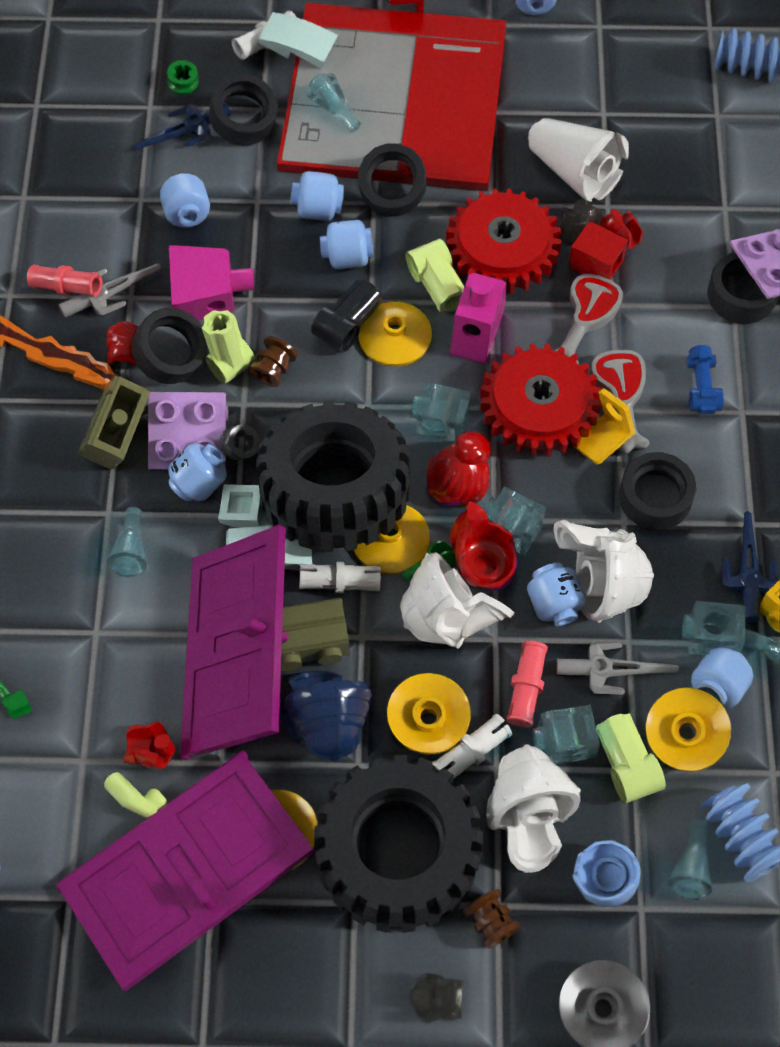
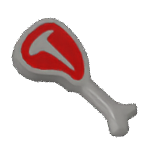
M583 274L573 281L570 288V302L575 314L572 318V327L560 346L565 348V355L570 357L575 354L585 333L603 328L616 316L623 300V291L619 285L607 278L594 274Z
M631 350L603 352L592 361L590 375L596 374V387L606 389L630 408L635 434L617 450L625 455L629 454L634 448L644 450L649 446L650 441L638 433L633 407L640 399L645 387V362L640 354Z

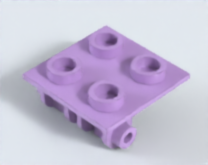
M780 229L731 240L729 244L765 297L770 299L780 296Z
M150 392L148 397V469H168L169 465L191 443L215 446L225 458L223 464L226 468L225 452L221 450L222 445H220L222 440L220 437L224 434L226 421H228L226 392Z

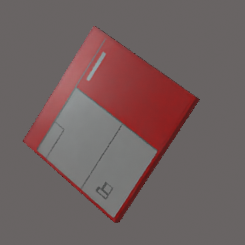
M306 3L303 20L325 28L338 36L322 68L296 55L277 160V171L301 174L311 171L333 174L336 177L358 179L362 160L373 148L385 143H400L412 148L421 157L426 169V185L488 191L507 20ZM389 160L375 168L371 180L413 184L414 176L411 169L405 163Z

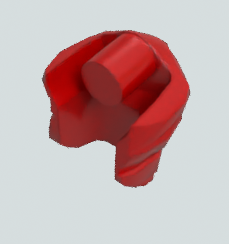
M613 209L600 220L599 226L628 239L626 250L641 243L643 230L630 210L621 215L618 210Z
M122 321L108 328L106 340L107 349L109 350L107 354L108 364H114L115 361H125L137 366L132 355V339L139 326L129 321Z
M155 721L146 726L139 724L130 726L126 732L127 750L123 756V763L142 764L150 769H164L172 760L176 750L164 725L159 721Z

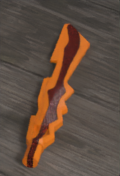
M0 315V348L6 342L25 351L27 360L56 371L71 373L74 380L100 389H104L115 375L118 376V374L112 371L108 363L95 361L90 352L76 351L75 346H61L52 336L35 339Z

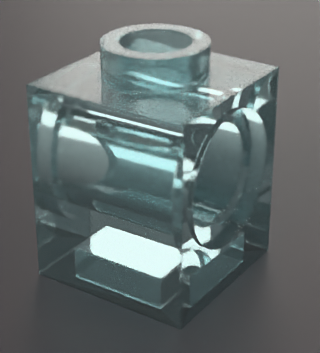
M426 382L422 396L415 395L411 409V417L416 418V433L455 442L457 436L464 432L469 413L471 392Z
M504 486L497 499L491 496L483 508L490 522L496 523L506 531L514 534L516 551L525 556L543 526L546 507Z
M695 601L691 614H685L682 623V639H689L688 654L706 655L710 650L719 647L728 648L740 653L745 644V605ZM704 625L716 626L721 631V634L709 633L704 628Z
M591 705L542 712L540 714L538 728H533L532 730L534 746L544 752L552 763L561 764L596 757L600 743Z

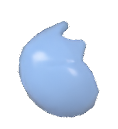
M613 840L594 842L577 855L573 879L587 901L600 907H618L628 902L635 894L639 886L641 870L638 859L627 846Z

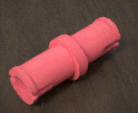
M35 264L31 265L27 272V283L34 289L55 290L57 294L65 296L71 293H78L93 297L98 296L102 290V277L97 272L74 271L72 267L64 265L58 268H51Z
M527 640L522 642L517 674L513 675L511 679V687L514 689L509 714L506 718V722L524 728L533 726L538 693L543 692L544 682L541 680L545 656L548 652L547 645Z

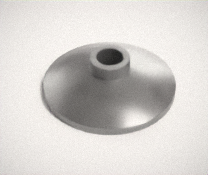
M597 960L581 965L566 979L559 997V1012L567 1033L582 1047H631L638 1041L647 1027L650 1016V1002L643 983L633 971L617 962ZM597 1002H605L609 1005L611 1012L608 1017H600L596 1014L594 1006Z

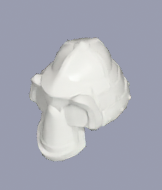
M561 520L554 524V536L560 549L577 551L576 574L586 598V603L581 611L588 620L601 623L603 620L625 612L628 608L640 605L648 597L654 573L646 554L636 544L637 540L633 532L628 533L623 529L613 532L609 531L608 528H591L569 523L566 520Z
M437 552L425 554L421 566L414 573L410 587L404 593L400 603L404 628L411 631L418 640L446 644L457 649L460 648L464 639L500 620L502 621L504 618H511L515 613L506 605L482 592L473 596L462 576L454 568H451L446 560Z
M528 744L502 757L498 766V779L495 782L491 796L488 798L486 819L489 829L496 830L500 828L506 830L507 853L511 863L520 871L532 873L547 867L557 857L562 844L553 823L566 821L578 809L580 803L579 792L581 789L570 780L564 771L552 763L544 752Z

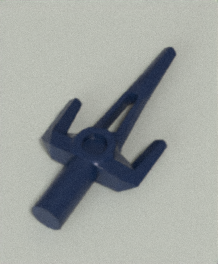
M223 103L224 113L228 117L231 116L227 103ZM190 104L169 112V117L186 113V118L133 146L134 150L188 133L199 135L186 142L185 145L187 147L210 138L211 133L208 126L211 124L209 110L200 112L196 105Z
M746 511L744 513L740 574L732 577L729 560L726 558L722 559L723 585L728 590L743 593V620L748 623H754L760 620L759 593H767L778 582L777 562H770L768 579L761 576L755 549L752 514ZM747 548L751 550L752 568L747 567Z

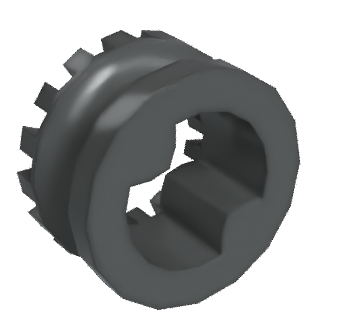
M246 424L228 427L220 437L222 439L220 441V445H222L221 450L225 452V456L229 457L228 459L242 460L255 455L259 448V436L256 430ZM236 433L247 441L245 442V445H247L244 447L245 450L242 447H235L234 437Z

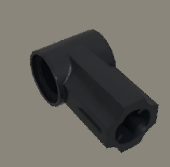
M356 280L333 307L326 305L319 311L311 326V333L340 352L348 351L358 338L363 323L382 303V295L367 280Z

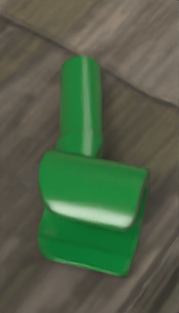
M435 541L430 545L428 554L437 552L446 560L451 568L456 566L455 556L452 553L453 548L444 541ZM422 561L401 573L406 581L413 578Z
M0 681V698L11 718H18L32 711L23 689L10 694L8 688Z

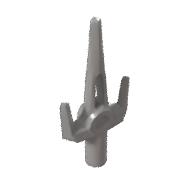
M157 263L103 283L102 290L98 296L93 297L80 294L59 304V308L64 318L90 306L93 307L97 315L110 313L125 306L126 302L120 301L107 306L106 301L108 298L161 269V265ZM101 269L97 273L102 276L107 273V270Z
M594 641L589 647L588 659H556V675H589V687L595 694L623 695L625 692L623 688L604 685L606 678L635 674L673 673L679 671V666L610 659L604 655L603 650L621 648L622 642ZM612 666L636 667L638 669L614 670Z

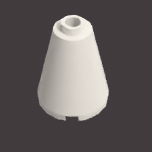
M544 118L535 123L528 134L530 150L587 201L592 202V198L601 200L613 190L623 173V170L619 169L621 159H628V141L617 132Z

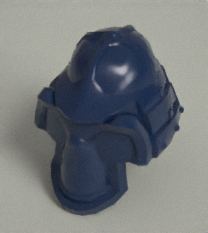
M329 671L300 672L291 676L289 685L292 692L283 698L279 712L292 740L297 743L304 742L307 749L315 757L328 759L335 763L342 757L355 752L360 743L361 728L364 726L367 711L369 710L370 698L372 697L368 685L363 681L342 680V675Z

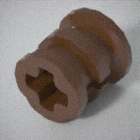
M267 336L264 339L266 349L259 351L256 357L258 362L252 363L249 369L250 373L260 382L271 387H277L281 382L280 375L286 374L290 365L288 362L296 361L298 354L291 345L282 339Z
M494 889L482 895L462 912L465 917L473 916L476 921L473 926L478 934L483 933L487 938L484 943L488 949L504 942L521 928L517 921H511L509 917L511 911L506 904L501 905L498 899L502 894L499 889Z

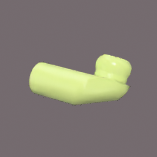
M119 772L111 774L104 783L105 789L122 807L145 818L152 816L167 804V800L157 789H150L143 796Z

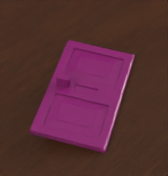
M276 525L192 558L180 759L189 760L196 756L279 733L282 643H285L289 637L288 633L282 631L286 528L281 525Z
M242 750L163 806L155 814L145 819L57 882L55 887L57 891L63 894L120 987L126 992L315 853V850L248 760L247 753Z

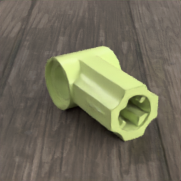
M437 239L407 251L405 258L412 277L417 283L422 281L439 312L446 311L449 313L457 310L464 285L453 269L452 258L444 241Z
M213 310L203 317L205 322L202 331L210 352L205 357V361L213 375L221 383L226 384L249 368L252 363L256 362V359L248 344L241 337L236 317L228 310Z
M618 714L609 717L596 726V733L612 766L611 777L614 787L624 804L666 788L661 766L652 753H647L630 714Z

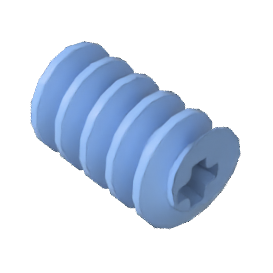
M732 28L727 37H724L723 30L714 63V70L719 71L724 62H727V69L730 74L740 65L741 76L746 77L751 68H754L755 79L759 80L763 73L767 71L768 82L773 83L777 75L780 74L778 38L773 37L769 44L765 46L763 34H759L754 43H752L749 31H746L742 38L738 40L737 29Z
M748 783L730 786L713 795L699 806L701 809L712 808L706 816L710 824L722 822L715 832L718 838L731 837L725 845V850L728 853L741 852L735 859V866L738 869L751 867L744 876L746 883L752 882L780 866V844L773 846L771 843L779 831L777 828L763 830V824L770 817L768 813L759 815L752 813L760 801L758 798L743 799L744 794L750 789Z

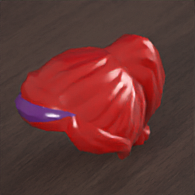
M462 432L457 436L455 444L443 448L429 459L426 483L427 492L433 502L440 507L467 506L469 502L478 503L481 501L489 488L490 476L487 461L490 458L491 444L487 437L479 432Z
M469 502L465 508L466 511L458 516L450 530L449 543L455 550L456 567L464 581L473 587H482L488 591L502 590L512 582L516 575L518 562L514 534L506 531L502 526L490 522L487 513L479 504Z

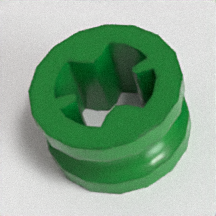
M180 60L173 62L168 67V87L171 91L177 94H188L197 88L198 70L193 63ZM183 75L184 78L185 75H189V79L183 80V78L181 77L180 80H178L177 76Z

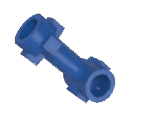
M707 345L692 347L686 358L687 368L695 369L697 386L696 389H690L689 409L691 412L699 411V414H715V411H722L724 404L722 388H712L710 368H714L717 362L716 355H712L711 348Z

